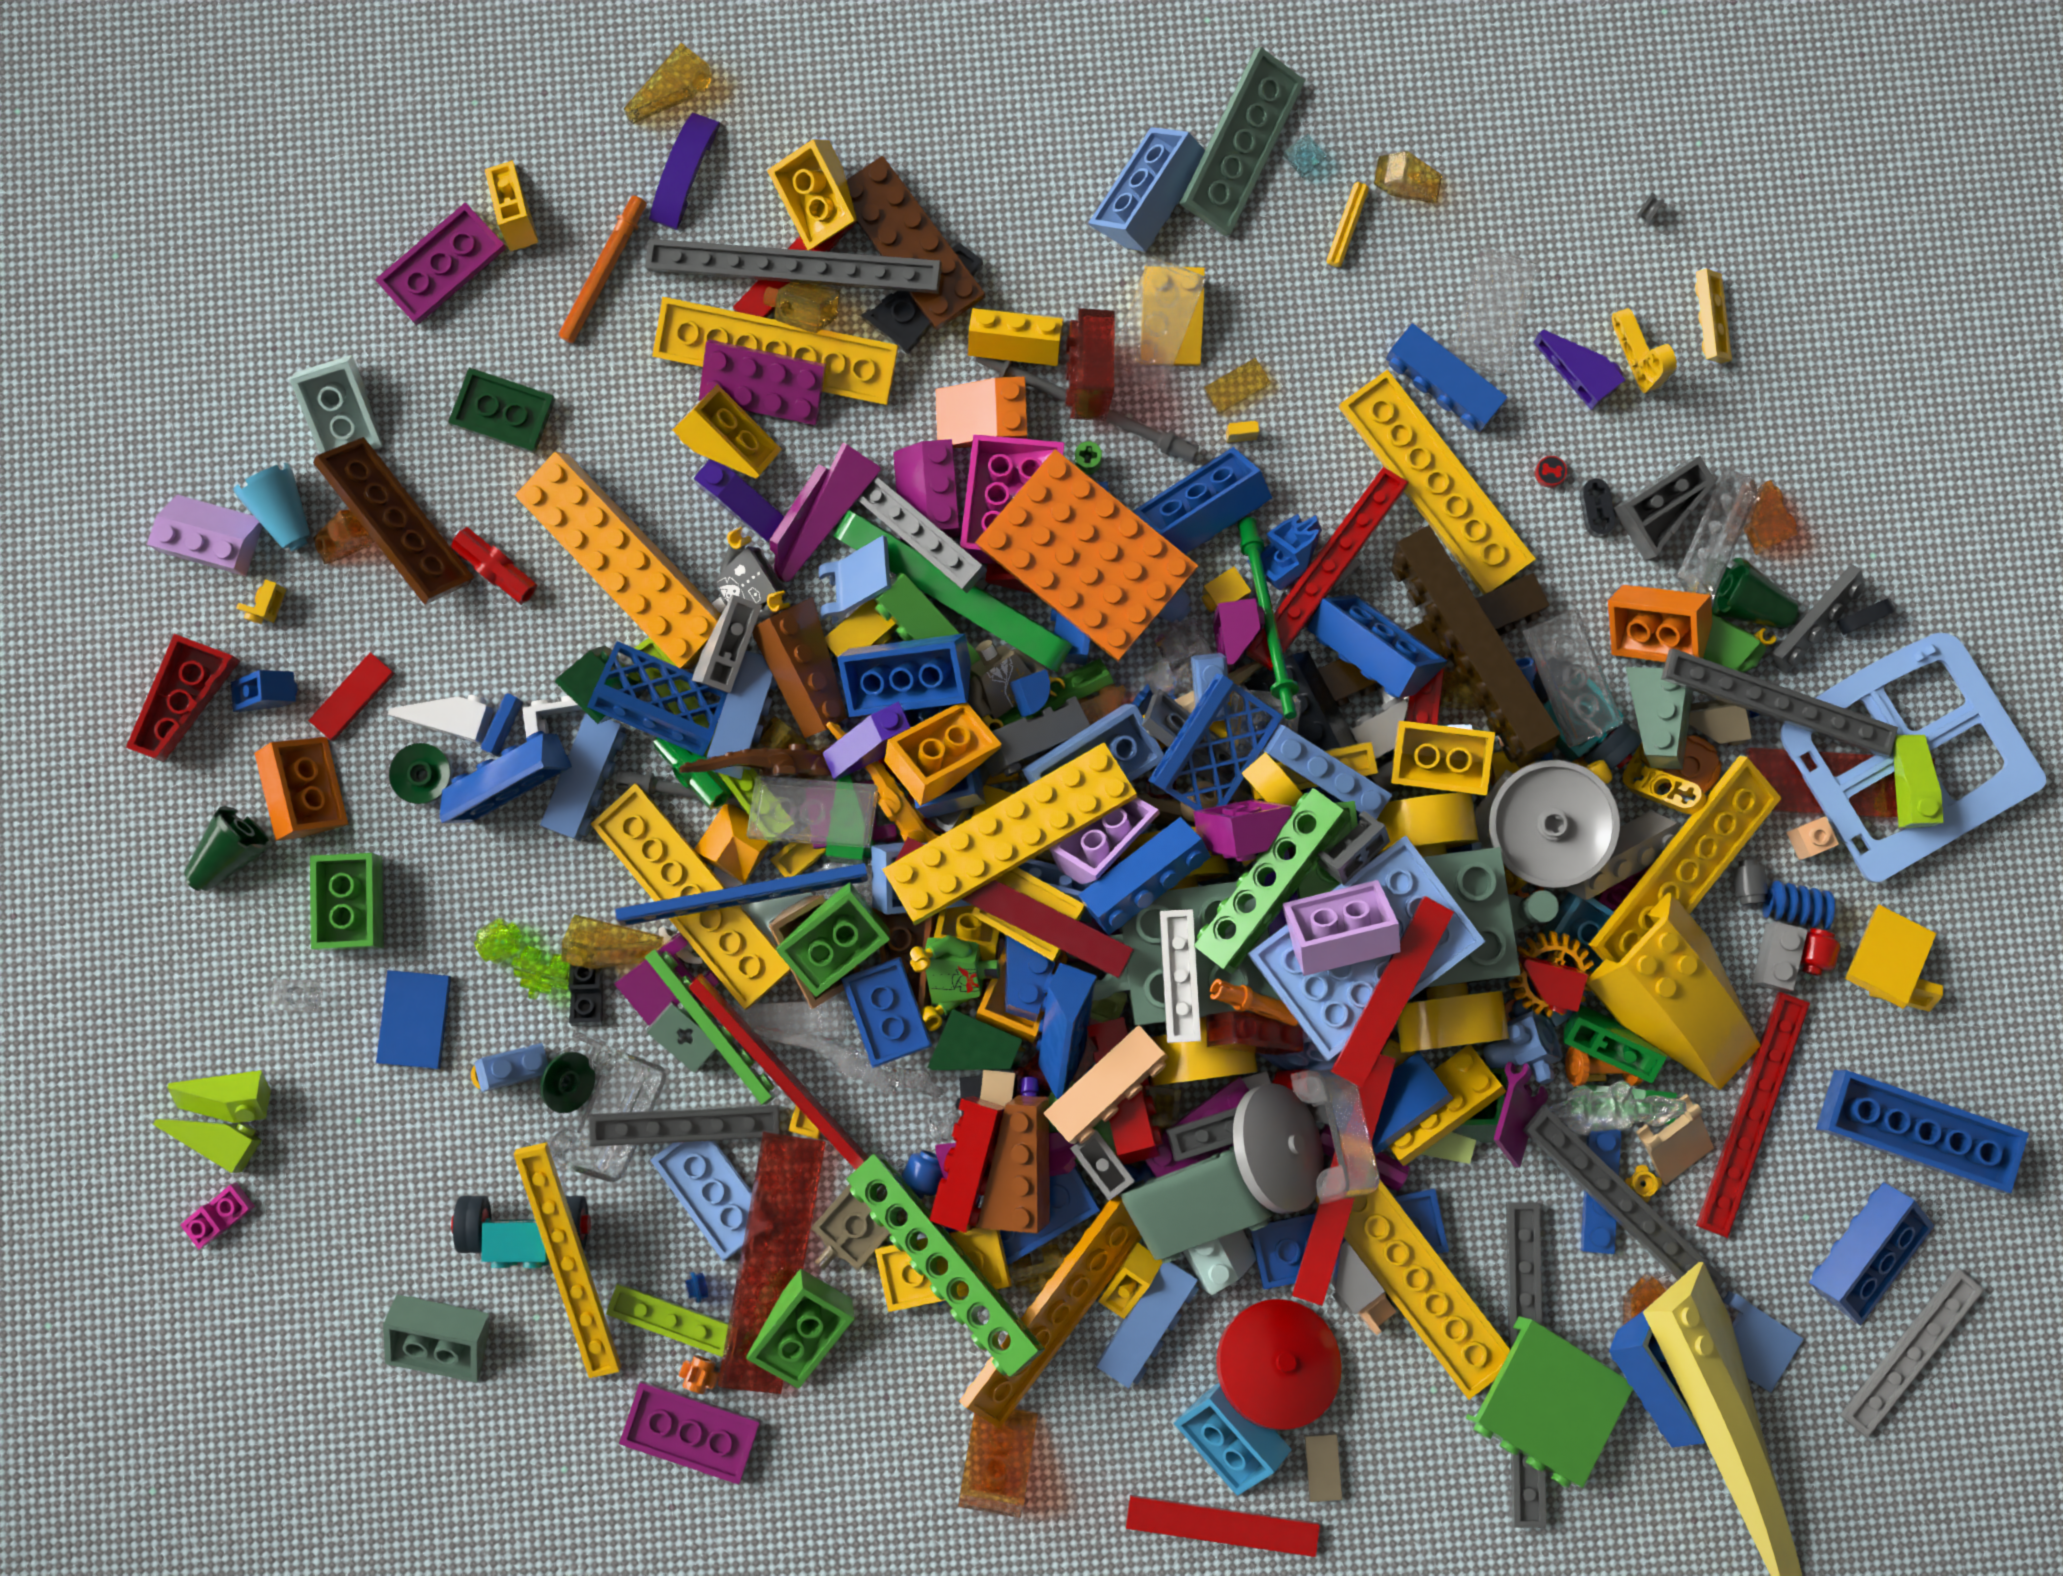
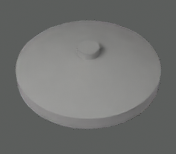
M1561 760L1533 763L1514 773L1496 794L1489 817L1491 842L1494 848L1501 847L1504 866L1518 878L1530 884L1547 888L1572 886L1596 874L1613 854L1620 831L1617 804L1606 784L1585 767Z
M1267 1084L1251 1089L1241 1099L1233 1123L1234 1152L1243 1180L1252 1195L1267 1209L1283 1214L1303 1210L1318 1195L1324 1173L1323 1147L1315 1120L1302 1099L1291 1089L1283 1085Z

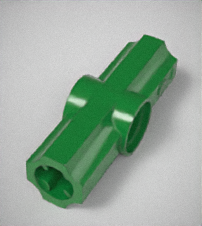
M657 737L653 742L654 747L671 765L678 781L685 788H691L710 810L723 806L731 796V790L714 771L681 773L679 767L686 762L692 763L698 759L706 760L707 757L705 755L702 757Z

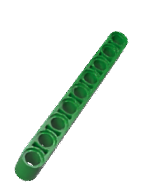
M848 509L834 537L857 551L882 535L886 536L888 540L889 568L892 573L905 574L923 592L1044 666L1058 672L1073 647L1070 642L976 585L968 593L964 592L919 552L912 549L910 545Z

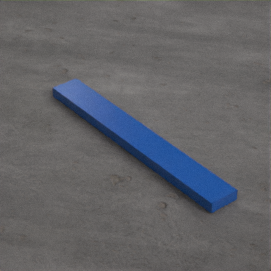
M865 863L617 908L615 909L616 920L624 927L845 886L849 882L851 884L863 883L868 881Z

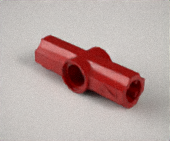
M466 527L460 530L453 538L450 546L454 551L474 566L473 569L492 585L499 586L520 605L528 601L534 594L538 585L524 572L516 568L514 562L494 545L491 547L471 529Z

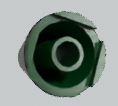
M1740 557L1732 560L1736 562L1732 568L1724 567L1710 592L1711 598L1714 599L1712 606L1713 614L1778 629H1785L1796 623L1800 614L1798 603L1751 563Z
M219 807L214 813L184 871L186 883L196 891H209L263 854L269 848V845H265L269 839L262 828L248 816L244 820L236 816L235 814L238 810L232 807Z

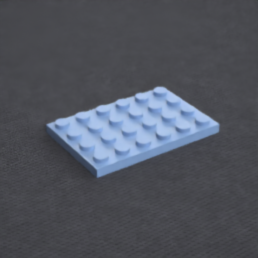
M1407 836L1402 837L1367 863L1344 886L1339 884L1331 890L1334 891L1379 880L1399 923L1400 939L1423 896L1454 911L1409 999L1485 943V940ZM1287 924L1247 953L1326 1060H1330L1342 1051L1392 956L1390 954L1304 976L1294 953Z

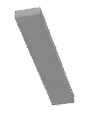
M1955 1269L1842 1411L1840 1416L1863 1436L1869 1438L1985 1290L1960 1269Z

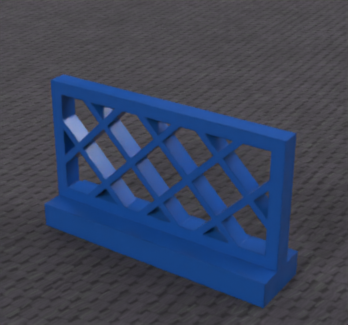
M616 641L587 707L703 757L714 734L728 693L692 681L693 673L679 669L677 666ZM621 653L630 657L634 665L621 668L616 658L617 654ZM651 667L658 669L662 678L650 681L645 669ZM638 671L643 683L630 686L625 674ZM618 677L624 688L617 690L604 683L607 679ZM683 680L689 684L691 690L679 693L673 681ZM667 684L672 695L659 698L654 687ZM647 689L653 701H642L636 697L634 692ZM711 692L721 698L718 703L707 705L702 694ZM695 696L701 708L688 711L683 699ZM676 702L681 713L677 715L666 711L663 705ZM704 714L710 724L708 729L696 724L692 717Z
M1216 673L1148 781L1195 811L1204 809L1202 808L1199 794L1215 790L1218 799L1216 806L1226 805L1244 778L1241 773L1254 763L1283 715L1236 685L1231 679ZM1232 691L1242 697L1245 710L1228 714L1226 701ZM1249 702L1257 707L1250 709ZM1222 708L1223 715L1217 716ZM1264 711L1272 716L1265 729L1254 731L1251 713ZM1246 715L1249 732L1233 736L1229 718ZM1224 719L1227 737L1211 741L1209 727L1213 722ZM1261 734V736H1260V738L1258 739V741H1256V736H1255V735ZM1205 735L1206 742L1200 743ZM1250 737L1252 744L1251 752L1247 756L1237 758L1234 740ZM1229 741L1232 759L1215 762L1212 745ZM1207 746L1210 764L1194 767L1191 755L1195 749ZM1244 761V763L1239 769L1238 762ZM1188 762L1189 769L1182 770ZM1233 763L1235 777L1229 783L1220 784L1217 767ZM1212 769L1215 786L1198 789L1195 772ZM1190 773L1193 791L1179 793L1171 788L1178 776ZM1227 788L1222 795L1221 789ZM1194 795L1195 802L1191 801L1187 797Z

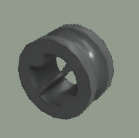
M1652 192L1637 216L1646 217V222L1650 223L1665 200H1657Z

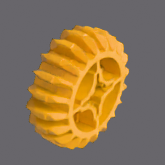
M1550 931L1548 940H1546L1545 935L1539 932L1537 933V943L1528 937L1525 939L1529 946L1526 950L1522 946H1517V951L1520 954L1535 958L1543 952L1554 950V953H1550L1546 960L1562 965L1565 963L1563 957L1566 952L1572 958L1574 968L1582 969L1588 974V977L1592 974L1590 971H1585L1594 966L1593 961L1585 959L1589 954L1588 950L1585 948L1579 949L1581 943L1577 939L1569 943L1570 936L1566 933H1563L1558 940L1557 933ZM1519 962L1521 975L1513 976L1517 978L1509 981L1511 988H1518L1513 994L1517 1000L1524 998L1522 1006L1526 1009L1533 1005L1535 1014L1539 1015L1544 1008L1545 1014L1551 1017L1554 1011L1548 1009L1549 1004H1546L1538 993L1535 995L1531 992L1527 982V974ZM1585 984L1584 990L1591 991V989ZM1582 995L1581 1002H1585L1586 998Z

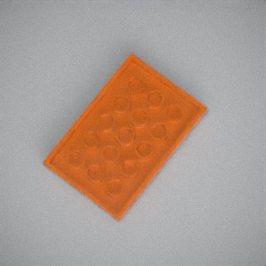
M1056 449L975 542L976 546L1118 662L1198 569V565Z

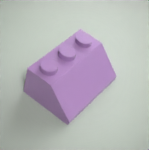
M176 495L157 514L147 545L163 554L246 576L259 539L262 524L255 516Z
M1137 797L1049 848L1059 871L1080 884L1097 880L1160 814L1159 809Z
M1379 880L1282 903L1294 953L1304 976L1400 952L1399 923Z

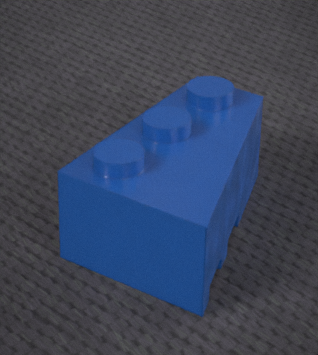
M1006 935L1005 1012L1036 1022L1046 993L1043 991L1048 975L1052 974L1055 962Z

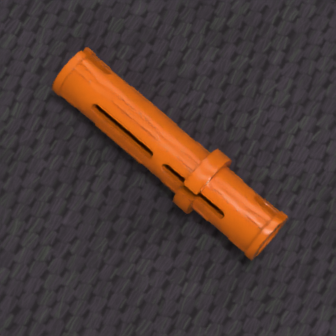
M1216 979L1211 985V999L1233 1005L1235 1010L1242 1012L1245 1010L1252 1011L1291 1026L1298 1024V1021L1281 1000L1256 993L1249 986H1236L1221 979Z

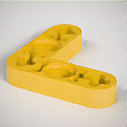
M1626 308L1613 313L1612 324L1640 390L1646 393L1660 388L1677 368L1673 349L1669 344H1664L1649 351L1631 309Z
M1641 742L1623 773V782L1627 788L1636 795L1685 814L1692 815L1701 810L1707 801V797L1701 788L1695 783L1663 772V768H1651ZM1642 775L1644 777L1642 781H1633L1635 777L1640 778ZM1671 783L1672 787L1668 793L1664 795L1657 794V789L1661 784ZM1681 792L1683 795L1687 797H1693L1695 795L1696 799L1694 801L1689 800L1686 802L1683 799V797H1681L1679 794Z

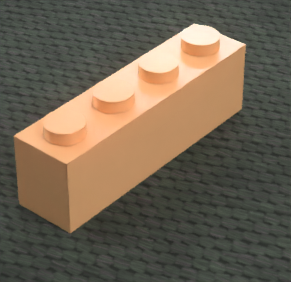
M1138 1025L1043 1114L1069 1143L1075 1145L1079 1142L1082 1144L1094 1134L1095 1130L1093 1127L1100 1120L1106 1122L1119 1110L1117 1105L1125 1097L1130 1100L1143 1088L1140 1083L1149 1075L1152 1078L1157 1076L1166 1067L1167 1064L1164 1061L1169 1056Z

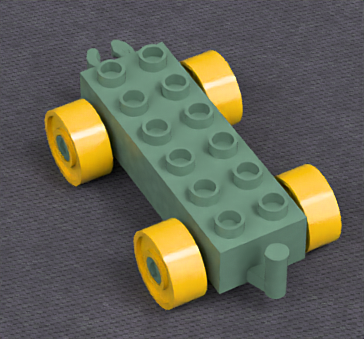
M1438 794L1388 802L1376 820L1385 825L1390 842L1375 857L1402 837L1407 836L1485 940V943L1424 988L1426 989L1427 1001L1406 1003L1397 1020L1401 1053L1509 1039L1502 991L1469 995L1467 983L1521 975L1514 932L1524 926L1551 921L1558 912L1556 897L1548 891L1541 890L1534 892L1533 895L1526 898L1508 894L1501 847L1447 854V849L1466 846L1479 841L1472 794ZM1161 831L1140 834L1119 856L1120 862ZM1211 855V858L1205 861L1201 867L1192 871L1180 880L1176 886L1154 900L1150 906L1129 919L1119 928L1120 934L1109 936L1133 948L1135 951L1120 979L1107 973L1102 980L1095 983L1094 1001L1111 997L1114 993L1128 992L1132 1027L1166 1023L1160 911L1193 909L1196 943L1199 931L1206 924H1210L1216 917L1217 908L1224 899L1230 898L1237 889L1238 881L1198 886V882L1229 875L1227 858H1224L1223 855ZM1255 898L1246 902L1245 913L1255 909ZM1235 924L1230 925L1226 929V939H1230L1235 935ZM1266 929L1251 950L1269 938L1268 929ZM1195 947L1201 1041L1167 1043V1035L1151 1037L1169 1056L1164 1061L1167 1064L1166 1067L1157 1076L1152 1078L1149 1075L1151 1086L1258 1072L1251 1024L1218 1028L1217 1016L1252 1011H1238L1234 1009L1233 1005L1213 1000L1210 997L1212 994L1210 993L1212 983L1216 979H1221L1236 986H1249L1256 993L1281 1000L1248 955L1235 972L1231 974ZM1066 953V956H1067L1068 958H1070V959H1078V958H1076V957H1074V956H1072V955Z

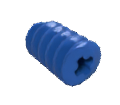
M1777 880L1769 886L1768 894L1765 895L1766 902L1762 906L1765 918H1768L1771 910H1773L1774 919L1778 921L1782 918L1783 913H1786L1788 923H1792L1795 916L1798 915L1800 925L1804 926L1807 919L1810 918V924L1813 928L1819 925L1820 920H1823L1822 926L1824 930L1831 928L1835 914V900L1831 891L1824 890L1820 892L1817 888L1808 890L1806 886L1802 885L1796 888L1795 884L1787 883L1784 885L1783 882Z

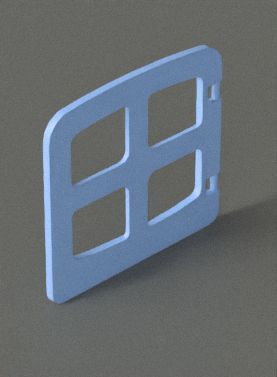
M1935 633L1909 644L1857 671L1815 697L1842 708H1847L1854 702L1861 701L1873 719L1898 727L1896 735H1925L1930 751L1974 725H1982L2004 760V767L1985 783L1959 800H1953L1938 778L1942 794L1944 823L1932 827L1906 828L1880 840L1873 839L1851 806L1849 798L1894 772L1893 749L1891 757L1875 755L1840 776L1834 777L1811 740L1812 732L1787 723H1783L1781 727V741L1785 750L1800 770L1804 781L1841 841L1845 843L1853 856V860L1867 881L1872 883L1884 881L2038 792L2046 784L2044 771L1967 649L1957 637L1948 633ZM1933 662H1941L1965 697V703L1922 729L1912 731L1907 728L1884 691V686L1915 669ZM1806 752L1810 754L1817 766L1811 772L1800 757ZM1860 835L1868 848V851L1860 854L1852 841V838Z

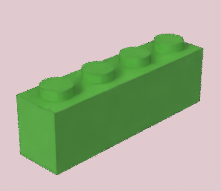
M897 573L890 580V589L873 598L878 604L875 610L886 621L891 618L899 626L895 631L904 641L960 634L903 573ZM967 642L972 666L981 658L977 651Z

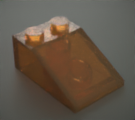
M1014 1409L1000 1429L974 1413L958 1507L1021 1518L1038 1413Z

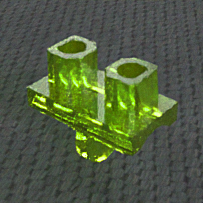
M526 946L519 958L513 957L511 967H514V977L522 978L520 987L529 989L528 998L536 1000L540 992L550 995L552 987L568 990L569 957L553 954L551 962L547 966L540 964L543 955L541 950Z

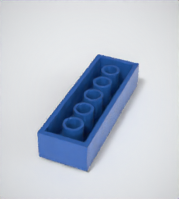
M1848 1070L1833 1071L1816 1126L1818 1131L1995 1192L2010 1194L2013 1190L2029 1135L2028 1132Z

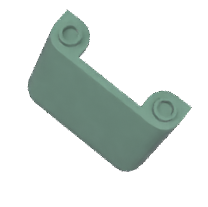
M1234 1145L1229 1147L1230 1150L1216 1153L1211 1158L1158 1178H1150L1146 1183L1144 1179L1135 1182L1120 1193L1126 1210L1155 1260L1161 1259L1163 1264L1181 1257L1179 1252L1247 1227L1251 1231H1255L1269 1224L1267 1219L1274 1212L1263 1206L1252 1195L1245 1184L1236 1161Z

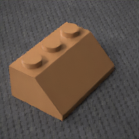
M823 895L807 896L783 910L773 920L769 928L778 945L825 902ZM858 965L815 997L791 969L811 1009L816 1008L845 990L841 978L861 971Z

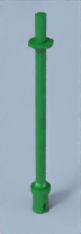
M1245 517L1238 522V529L1242 540L1240 549L1243 555L1249 557L1259 606H1262L1264 612V628L1276 677V683L1270 688L1271 695L1281 700L1284 717L1291 720L1297 716L1293 696L1298 693L1299 686L1297 682L1289 679L1260 555L1265 548L1264 541L1259 537L1256 519Z

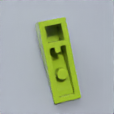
M1896 735L1893 745L1898 827L1924 828L1944 823L1941 789L1926 736Z
M262 1070L168 1083L167 1086L170 1095L179 1109L232 1123L266 1119L271 1089Z
M156 1119L153 1123L154 1126L230 1173L242 1172L262 1139L254 1135L256 1130L243 1122L234 1124L180 1119Z

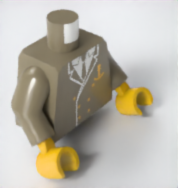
M986 640L976 647L981 660L971 666L968 703L988 728L990 725H994L999 729L1004 725L997 718L1017 705L1009 682L1045 669L1049 675L1050 671L1043 664L1018 649L1011 650L1005 645L996 649L991 640ZM1049 675L1050 684L1057 682L1061 688L1065 689V683L1062 679L1052 678ZM1050 689L1049 696L1056 697L1057 695Z

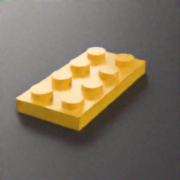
M1470 1044L1433 1070L1453 1099L1389 1145L1403 1166L1506 1093L1504 1087Z
M972 1227V1230L966 1233L961 1231L949 1232L996 1290L1012 1285L1000 1230ZM928 1238L917 1239L918 1247L921 1250L925 1249L928 1244ZM894 1244L875 1249L888 1312L944 1301L940 1300L930 1288L932 1283L926 1275L921 1276L913 1269L910 1264L912 1259L905 1250L900 1251ZM944 1257L939 1258L937 1262V1269L941 1274H945L948 1270V1261ZM964 1281L960 1282L957 1287L959 1297L968 1296L969 1287Z

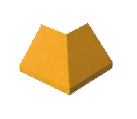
M724 804L694 850L702 859L745 885L771 845L746 812L734 805Z

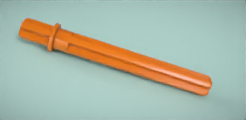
M634 195L631 196L622 214L617 215L616 219L618 222L558 333V336L568 343L575 342L634 230H638L639 226L637 223L647 206V203L642 198Z

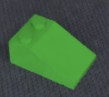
M849 882L815 910L776 948V951L813 995L817 997L890 940V931Z
M800 1269L781 1293L748 1352L747 1360L799 1389L855 1319L852 1298Z

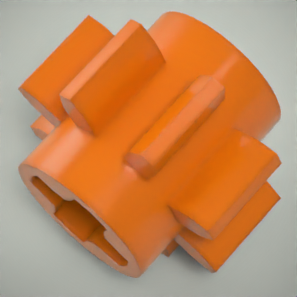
M694 1355L692 1362L685 1360L678 1375L685 1378L682 1386L698 1394H705L707 1388H715L720 1375L719 1372L714 1371L716 1363L699 1355Z

